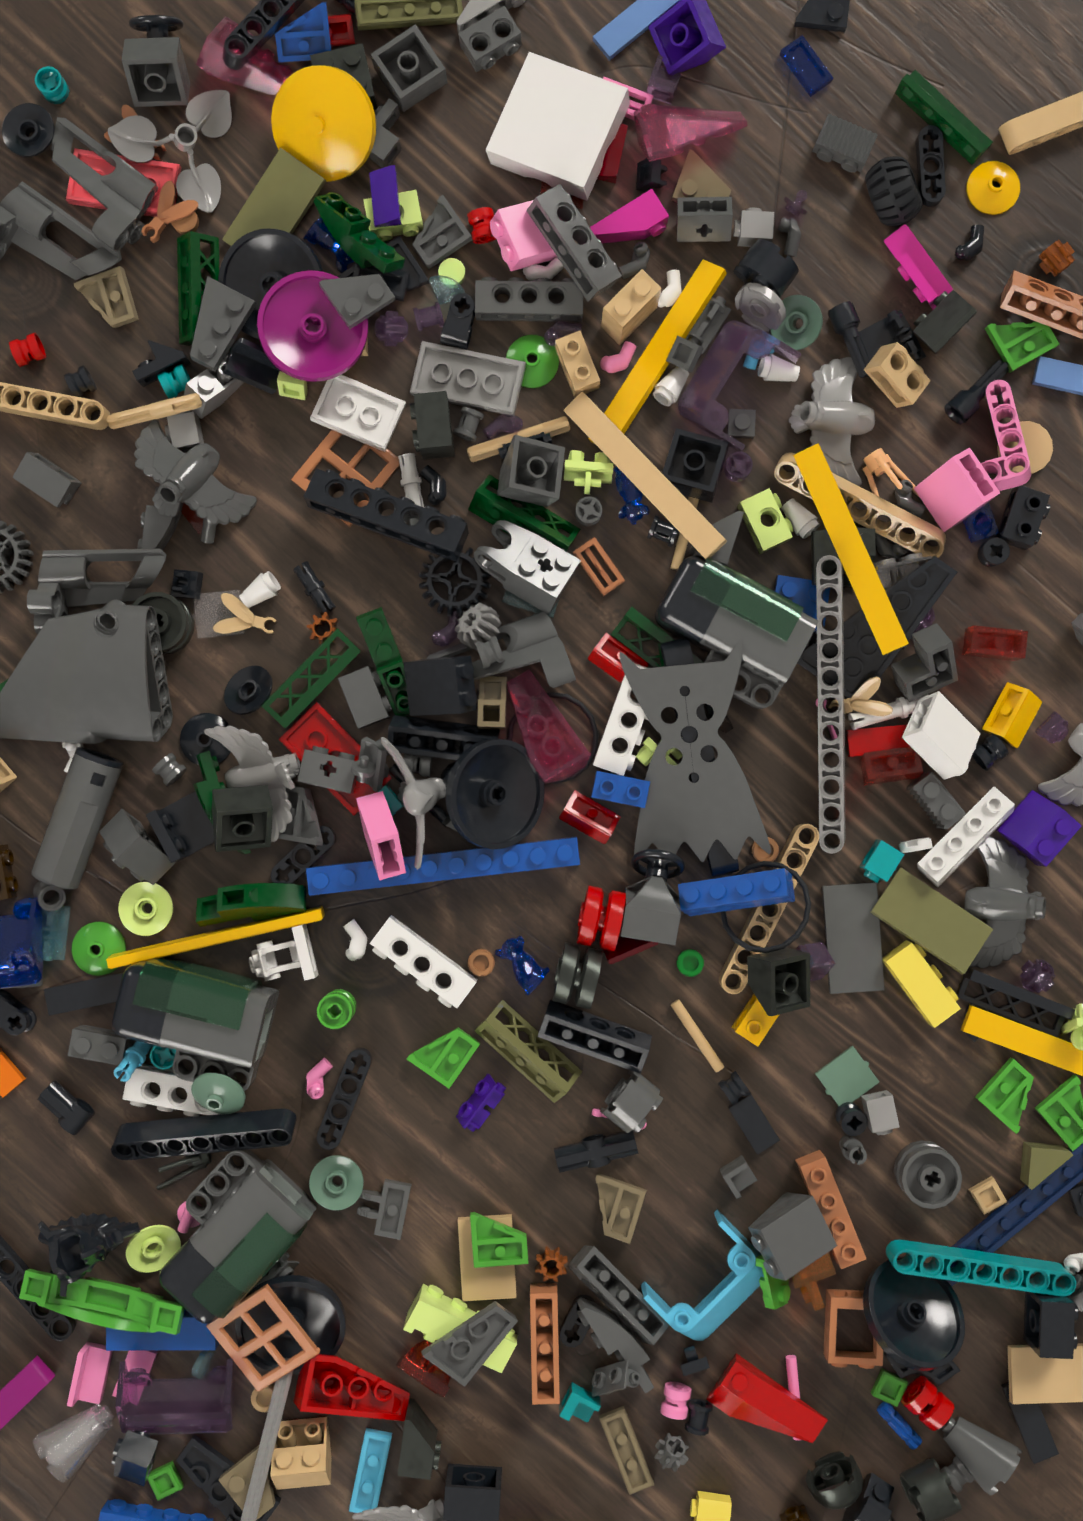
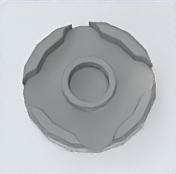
M748 283L742 286L735 297V306L737 310L740 309L743 313L741 317L753 328L761 331L776 330L786 318V309L782 300L775 292L764 285Z

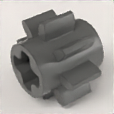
M667 1433L664 1441L659 1439L655 1445L660 1451L657 1452L654 1458L659 1460L662 1469L672 1468L676 1472L680 1464L685 1465L689 1459L684 1455L689 1446L685 1445L681 1436L671 1437L670 1433Z

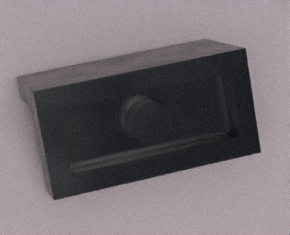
M240 338L229 349L223 373L270 394H274L278 388L277 378L281 370L269 360L262 346Z

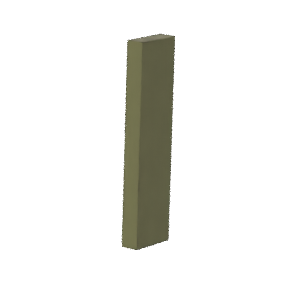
M354 0L358 31L412 27L415 24L416 26L457 24V20L463 12L462 0Z

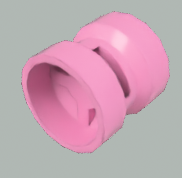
M666 1382L664 1386L665 1400L661 1403V1414L671 1419H686L688 1414L686 1403L690 1399L691 1388L679 1382Z

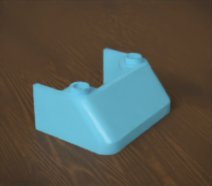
M718 1209L714 1212L718 1225L736 1242L727 1255V1262L732 1271L694 1309L686 1303H678L670 1308L645 1281L641 1284L643 1298L674 1330L695 1341H702L708 1338L760 1286L759 1279L764 1277L762 1267L756 1266V1257L760 1256L761 1253Z

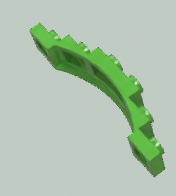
M34 1269L25 1270L19 1299L36 1302L43 1308L83 1322L132 1332L155 1333L161 1331L177 1335L180 1333L185 1310L179 1303L164 1300L163 1296L142 1292L141 1288L93 1277L80 1278L68 1284L66 1297H61L60 1280L57 1275Z

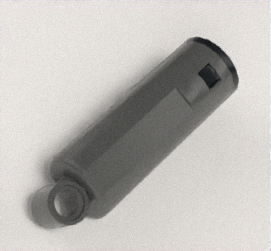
M76 747L31 871L32 876L39 880L33 888L34 898L42 909L46 911L60 909L66 900L64 890L77 889L80 885L124 765L119 759L88 748ZM55 890V895L51 899H43L47 891Z

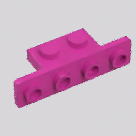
M906 224L884 240L888 249L901 265L897 268L905 281L912 280L916 286L912 290L921 303L927 301L934 310L937 306L933 302L944 291L949 294L954 289Z

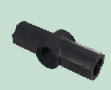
M623 1131L607 1136L596 1134L582 1139L581 1142L554 1148L559 1173L586 1166L588 1168H597L611 1163V1160L639 1154L633 1131L629 1133Z

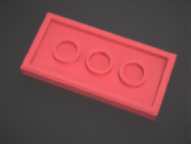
M74 148L73 155L100 175H108L115 170L114 166L94 151ZM117 155L158 187L144 216L157 217L160 192L167 181H172L175 186L174 205H176L178 193L176 182L178 175L181 173L180 164L155 160L136 163L122 155ZM69 177L66 196L68 204L107 210L104 205Z

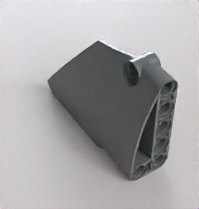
M111 600L101 609L49 618L0 692V738L87 744L100 743L106 739L158 742L170 728L173 712L154 607L141 605L126 606L122 601Z

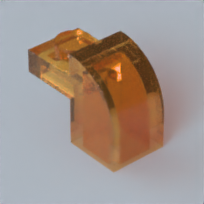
M829 1252L790 1278L795 1289L800 1287L805 1303H811L815 1311L825 1308L816 1281L836 1274Z

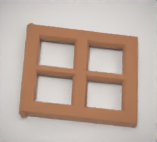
M331 430L291 480L306 492L310 483L307 479L321 460L325 459L341 472L339 475L342 478H348L349 480L351 478L357 479L372 489L376 487L383 488L400 467L398 457L390 450L386 449L383 452L367 444H364L347 464L330 450L343 435ZM369 449L387 462V465L372 483L354 469ZM362 500L357 506L364 507L369 501ZM341 520V521L344 522L347 526H349V527L352 526V523L347 522V521H344V520Z
M268 1284L223 1312L214 1322L207 1323L206 1325L258 1392L320 1353V1348L314 1344ZM265 1300L280 1321L262 1331L248 1311ZM238 1317L243 1319L256 1336L240 1347L237 1346L223 1328ZM288 1330L303 1350L286 1361L272 1344L271 1340ZM262 1346L266 1348L279 1365L263 1376L260 1375L247 1358L248 1355Z

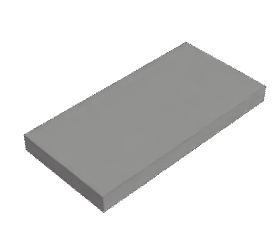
M422 341L410 394L414 396V394L447 391L448 402L451 404L514 416L526 362Z

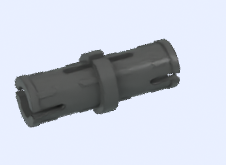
M845 1135L840 1139L839 1147L846 1159L850 1160L853 1164L856 1162L857 1165L863 1164L866 1161L867 1153L859 1140L852 1136L850 1138L849 1135Z

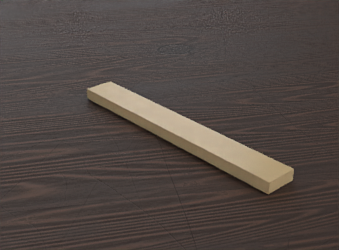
M583 391L563 410L707 561L727 542Z

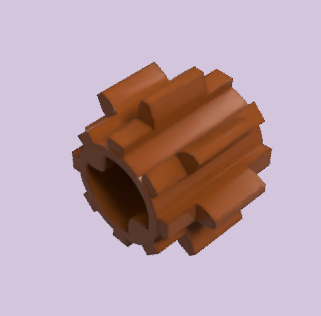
M1060 240L1055 241L1038 256L1042 261L1039 266L1046 275L1051 272L1055 277L1075 261L1072 256L1075 251L1068 242L1062 244Z
M324 612L322 618L313 615V625H307V628L313 631L309 637L310 640L318 639L319 644L336 629L335 626L339 621L337 618L329 620L327 612ZM324 623H329L330 631H326L324 636H320L318 628L323 627Z
M546 1246L544 1254L536 1255L539 1265L535 1267V1272L543 1273L544 1282L549 1278H553L555 1282H558L559 1275L567 1274L564 1264L568 1262L567 1256L560 1255L559 1247L555 1250H550ZM547 1261H556V1267L548 1268Z

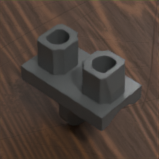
M368 737L361 739L359 760L353 762L351 767L352 773L357 776L356 780L370 785L375 792L382 789L383 779L388 777L389 768L385 762L386 756L390 755V753L381 744V739L377 741Z

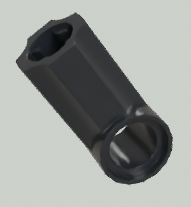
M56 1080L37 1099L59 1118L58 1123L72 1135H77L95 1114L94 1109L86 1101L72 1096Z

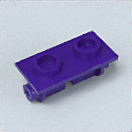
M487 1074L483 1080L477 1083L474 1093L459 1108L456 1118L464 1129L467 1127L472 1132L476 1128L480 1129L490 1115V1112L484 1109L485 1105L494 1109L505 1095L506 1087L500 1082L496 1083L490 1074Z

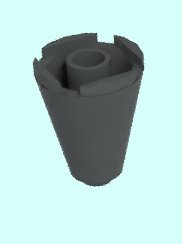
M960 1416L954 1419L950 1417L948 1422L941 1428L944 1432L942 1436L944 1441L984 1492L990 1496L999 1491L995 1487L998 1482L1002 1481L1005 1484L1020 1462L1021 1458L1017 1454L1022 1453V1450L1017 1446Z

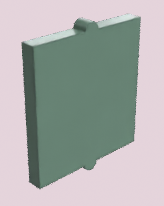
M853 1046L849 1047L815 1073L826 1088L825 1093L831 1095L838 1106L846 1102H854L879 1083V1080L868 1067L869 1062L864 1061Z

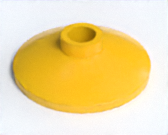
M988 161L977 166L970 174L966 185L967 196L970 203L978 211L989 215L1001 214L1008 211L1016 203L1020 194V181L1016 172L1009 165L999 161ZM992 181L998 182L1000 187L995 188L992 185Z

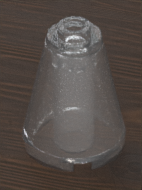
M95 1404L38 1433L33 1438V1444L40 1459L45 1457L49 1463V1466L46 1468L57 1480L64 1483L70 1479L112 1428L111 1420L114 1416L111 1410L106 1405L101 1407L99 1404Z

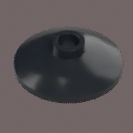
M25 103L14 107L6 115L2 124L4 143L13 153L22 157H33L41 154L49 147L54 137L55 127L51 115L37 104ZM32 131H35L34 134L31 137H29V134Z
M255 665L245 667L234 674L224 692V701L227 708L239 715L250 714L258 710L269 698L272 691L273 681L270 673L265 668Z
M201 713L190 718L183 726L180 734V746L184 755L194 764L199 765L196 756L200 753L210 751L211 757L216 756L218 764L223 762L231 753L222 743L209 737V742L205 745L200 741L201 736L205 734V729L216 726H230L222 717L212 713Z

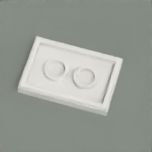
M340 375L327 380L310 419L317 424L385 452L404 411L406 402L349 377Z

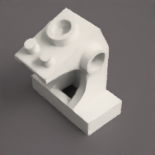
M303 924L292 927L294 940L274 945L272 940L256 944L257 949L252 950V957H249L252 973H256L257 977H264L265 981L280 978V972L301 967L304 981L316 978L319 974L307 925ZM289 947L292 962L278 966L274 951Z

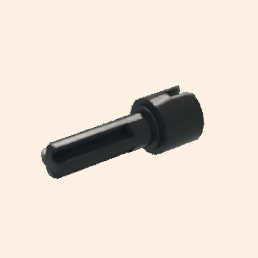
M847 301L830 309L828 316L835 333L843 336L859 377L865 378L868 377V374L864 369L870 362V359L857 329L860 319L853 303Z
M1001 359L997 360L968 390H960L944 407L948 417L957 424L966 423L979 409V401L986 395L987 386L995 380H1000L1009 371L1008 364Z

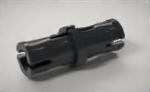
M309 562L301 563L306 574H304L299 565L296 566L293 571L306 589L304 591L305 594L312 598L320 615L322 616L324 612H327L323 603L326 604L330 612L334 610L336 606L324 590L325 584L322 580H318Z

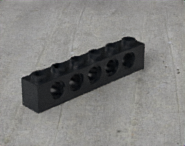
M316 468L303 496L307 506L311 509L456 562L469 534L467 523L459 516L450 515L449 517L443 515L434 507H421L407 497L401 496L397 498L391 496L389 492L382 488H369L357 479L351 478L347 480L329 469L323 471ZM335 492H344L341 497H332ZM362 500L369 501L364 507L357 506ZM387 509L394 510L389 516L381 515ZM412 518L419 520L415 525L406 524ZM438 527L444 529V531L438 535L431 533L433 529Z

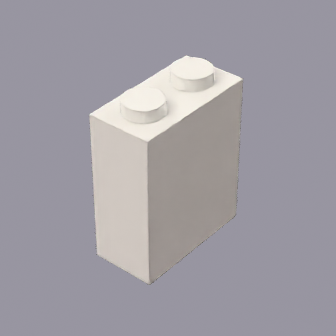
M938 691L918 699L902 738L943 779L960 776L966 772L972 753L976 749L980 732Z

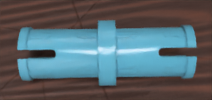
M136 1041L132 1047L125 1051L124 1059L114 1069V1076L118 1079L124 1071L125 1074L120 1081H128L136 1068L142 1066L145 1062L146 1054L154 1045Z

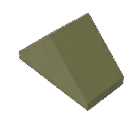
M1023 1142L1020 1180L1029 1189L1033 1190L1069 1160L1073 1154L1062 1145Z

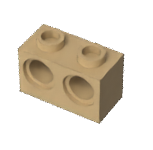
M581 331L555 340V350L574 398L582 391L587 394L599 389L600 378Z
M898 342L881 346L864 369L896 408L913 405L930 382L922 367L914 362L906 348Z

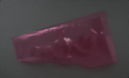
M225 16L207 36L196 65L201 67L208 75L222 81L276 96L284 81L295 72L288 66L279 65L274 61V53L268 48L264 49V51L260 49L242 69L232 70L228 68L222 59L224 43L238 24ZM237 49L229 50L234 55L242 54Z
M647 104L642 106L640 110L633 112L638 144L649 162L684 152L683 146L688 144H694L695 146L705 144L706 137L710 135L722 137L748 126L747 120L741 112Z
M528 670L508 681V691L529 760L543 781L550 783L564 780L586 767L591 754L532 672Z

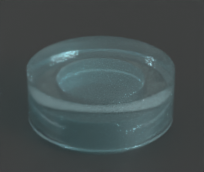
M202 1350L193 1366L192 1376L200 1380L204 1378L211 1365L214 1353Z

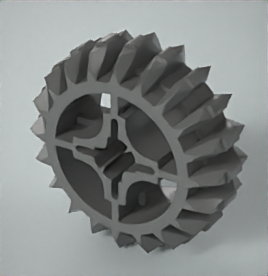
M0 521V536L7 538L4 542L0 541V570L5 573L0 576V593H3L5 588L10 591L14 590L13 582L18 585L23 584L20 576H29V572L25 571V567H32L33 562L28 561L27 557H31L34 554L31 550H25L31 543L28 540H23L25 537L24 532L17 531V527L12 524L7 526L6 522ZM14 552V561L11 565L10 556Z

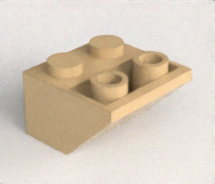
M327 1417L281 1421L271 1459L270 1477L276 1490L331 1485V1447Z

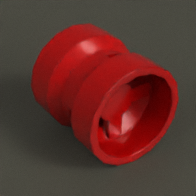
M477 208L467 214L468 222L473 227L471 232L473 243L485 244L496 240L491 233L489 223L494 216L492 208Z
M35 332L27 335L26 339H15L9 342L11 353L19 367L28 365L33 359L39 361L46 358L44 346Z

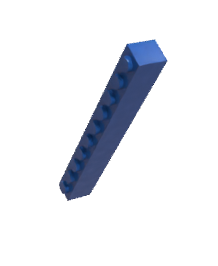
M577 837L517 843L503 849L482 847L423 854L421 868L418 870L415 868V855L403 856L406 873L379 880L373 860L306 868L308 892L309 896L574 866L580 865Z

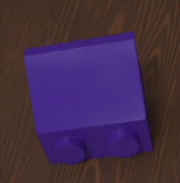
M681 0L648 26L669 75L705 64L726 48L706 0Z
M1030 790L1014 809V812L996 831L1035 865L1047 867L1082 825L1061 807L1034 790Z

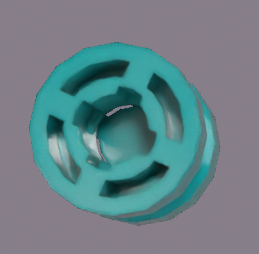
M50 66L38 70L35 76V84L45 99L52 104L64 102L69 96V86L59 71Z
M183 364L174 367V370L170 373L163 372L157 375L169 399L175 398L179 392L185 391L186 383L191 380Z
M154 1046L150 1052L152 1064L158 1069H169L173 1066L176 1050Z

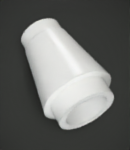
M773 354L769 356L763 355L758 367V376L763 377L764 381L796 382L800 372L799 366Z
M676 366L655 385L654 398L662 405L668 407L672 403H676L689 376V372Z
M794 498L787 501L781 508L785 516L790 520L796 535H800L803 539L810 536L811 531H816L820 526L817 522L818 518L800 503L796 502Z
M267 571L265 574L260 573L239 597L243 604L250 608L276 596L281 586L274 575Z

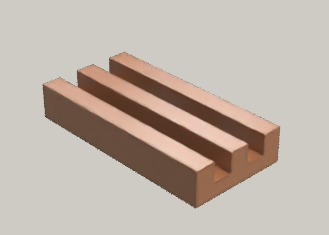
M595 537L573 551V555L581 560L580 565L603 597L625 582V579ZM593 545L617 579L615 582H612L589 547ZM582 552L586 553L608 585L606 588H604L581 555Z

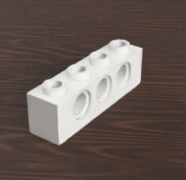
M634 663L640 669L647 668L645 666ZM625 675L593 761L594 766L624 776L626 770L631 771L636 756L632 755L635 744L640 746L645 733L641 726L644 719L648 720L639 702L631 698L630 692L632 689ZM627 712L634 713L637 717L636 723L632 726L624 725L621 721L623 714ZM616 738H623L627 741L628 746L624 751H616L613 748L612 742Z
M993 787L917 863L918 870L936 887H939L1014 812L1015 804L996 787Z
M392 915L370 942L374 946L372 949L374 953L383 959L389 957L396 963L394 967L406 976L408 973L417 978L416 984L427 992L430 989L439 995L437 999L448 1008H451L452 1005L458 1008L477 983V978ZM401 940L408 945V952L406 954L396 953L394 950V943ZM418 957L427 958L430 962L429 969L425 971L419 970L415 964ZM441 973H446L451 977L452 983L449 986L443 987L438 984L437 976Z
M142 1064V1066L136 1068L131 1078L125 1083L123 1100H129L133 1106L145 1107L147 1104L157 1106L158 1110L172 1112L173 1109L184 1111V1115L192 1117L200 1116V1114H218L198 1104L191 1092L193 1082L178 1078L174 1074L173 1069L163 1070L155 1066ZM151 1082H155L160 1086V1094L157 1095L151 1092ZM177 1087L186 1090L187 1099H180L177 1096Z

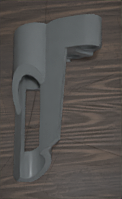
M57 117L54 126V137L51 142V150L53 151L52 161L107 208L95 222L92 233L114 251L120 250L126 242L130 244L136 243L141 238L142 228L145 226L140 219L150 206L158 190L157 185L69 120ZM74 137L114 166L115 170L108 175L102 176L73 155L71 147Z
M23 181L18 187L8 193L0 203V260L13 242L74 280L103 271L122 260L120 250L114 251L95 237L92 230ZM59 221L97 248V250L77 259L47 238L46 227L50 222Z
M162 549L43 550L38 575V588L29 590L27 594L28 610L31 614H35L34 628L36 634L40 632L49 618L67 616L68 607L105 604L111 600L122 602L136 601L152 585L162 569L167 555ZM95 561H141L131 581L92 582L86 574L88 566Z
M543 611L497 628L500 632L495 635L497 640L503 638L507 647L502 652L505 659L504 662L499 663L496 661L485 669L481 659L472 662L474 680L540 662L549 687L556 688L576 681L563 642L558 637L551 619ZM461 643L430 654L427 659L452 657L471 650V648Z

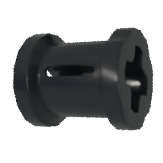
M655 515L647 538L659 539L668 543L669 547H672L678 530L672 524L660 520L659 516Z
M690 1399L688 1404L690 1407L689 1420L685 1423L684 1428L692 1434L705 1436L709 1433L707 1423L709 1412L713 1410V1405L703 1399Z

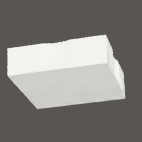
M529 52L487 145L486 153L490 164L523 177L541 180L552 188L561 184L568 194L587 201L603 166L605 153L616 137L620 124L629 108L628 88Z

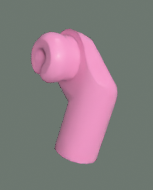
M625 341L619 354L602 357L600 360L601 369L608 373L625 370L629 366L637 346Z
M323 1058L306 1074L307 1094L315 1100L320 1099L324 1095L323 1076L333 1068L326 1058Z

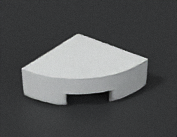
M919 838L900 842L899 844L901 853L933 848L932 841L929 838Z

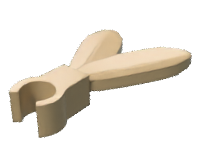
M228 593L221 595L223 604L237 617L224 619L216 623L213 627L215 632L229 634L253 626L264 630L268 634L274 633L273 630L265 628L267 621L277 622L274 618L254 616L249 608L234 595Z
M879 677L868 679L851 698L844 699V714L850 713L853 710L874 716L892 714L893 708L887 703L868 700L879 689L881 679ZM836 699L833 700L828 708L831 709L833 706L839 707L838 701Z

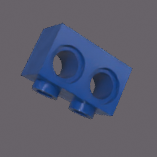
M596 771L591 798L645 808L650 781Z

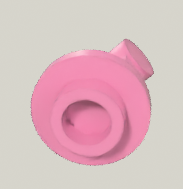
M186 1201L183 1202L177 1211L180 1221L177 1230L185 1234L188 1233L189 1228L197 1227L200 1223L187 1211Z

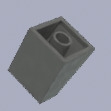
M786 1192L748 1227L752 1234V1244L761 1253L765 1261L763 1265L767 1273L773 1278L785 1281L837 1246L814 1197L811 1195Z

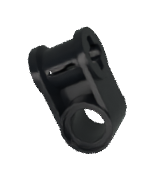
M459 293L452 298L448 315L443 325L440 343L465 350L468 349L475 318V304L470 295ZM463 304H467L468 309H465L463 313H459L458 307L462 308Z
M0 989V1028L11 1035H19L32 1030L37 1022L35 1012L18 1001L11 993Z

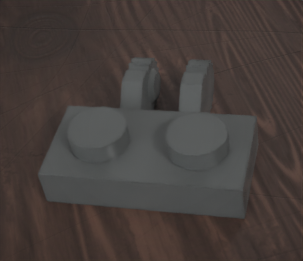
M385 1179L382 1194L377 1191L362 1190L361 1198L380 1203L379 1210L367 1206L357 1208L358 1215L377 1219L374 1235L401 1240L412 1184Z

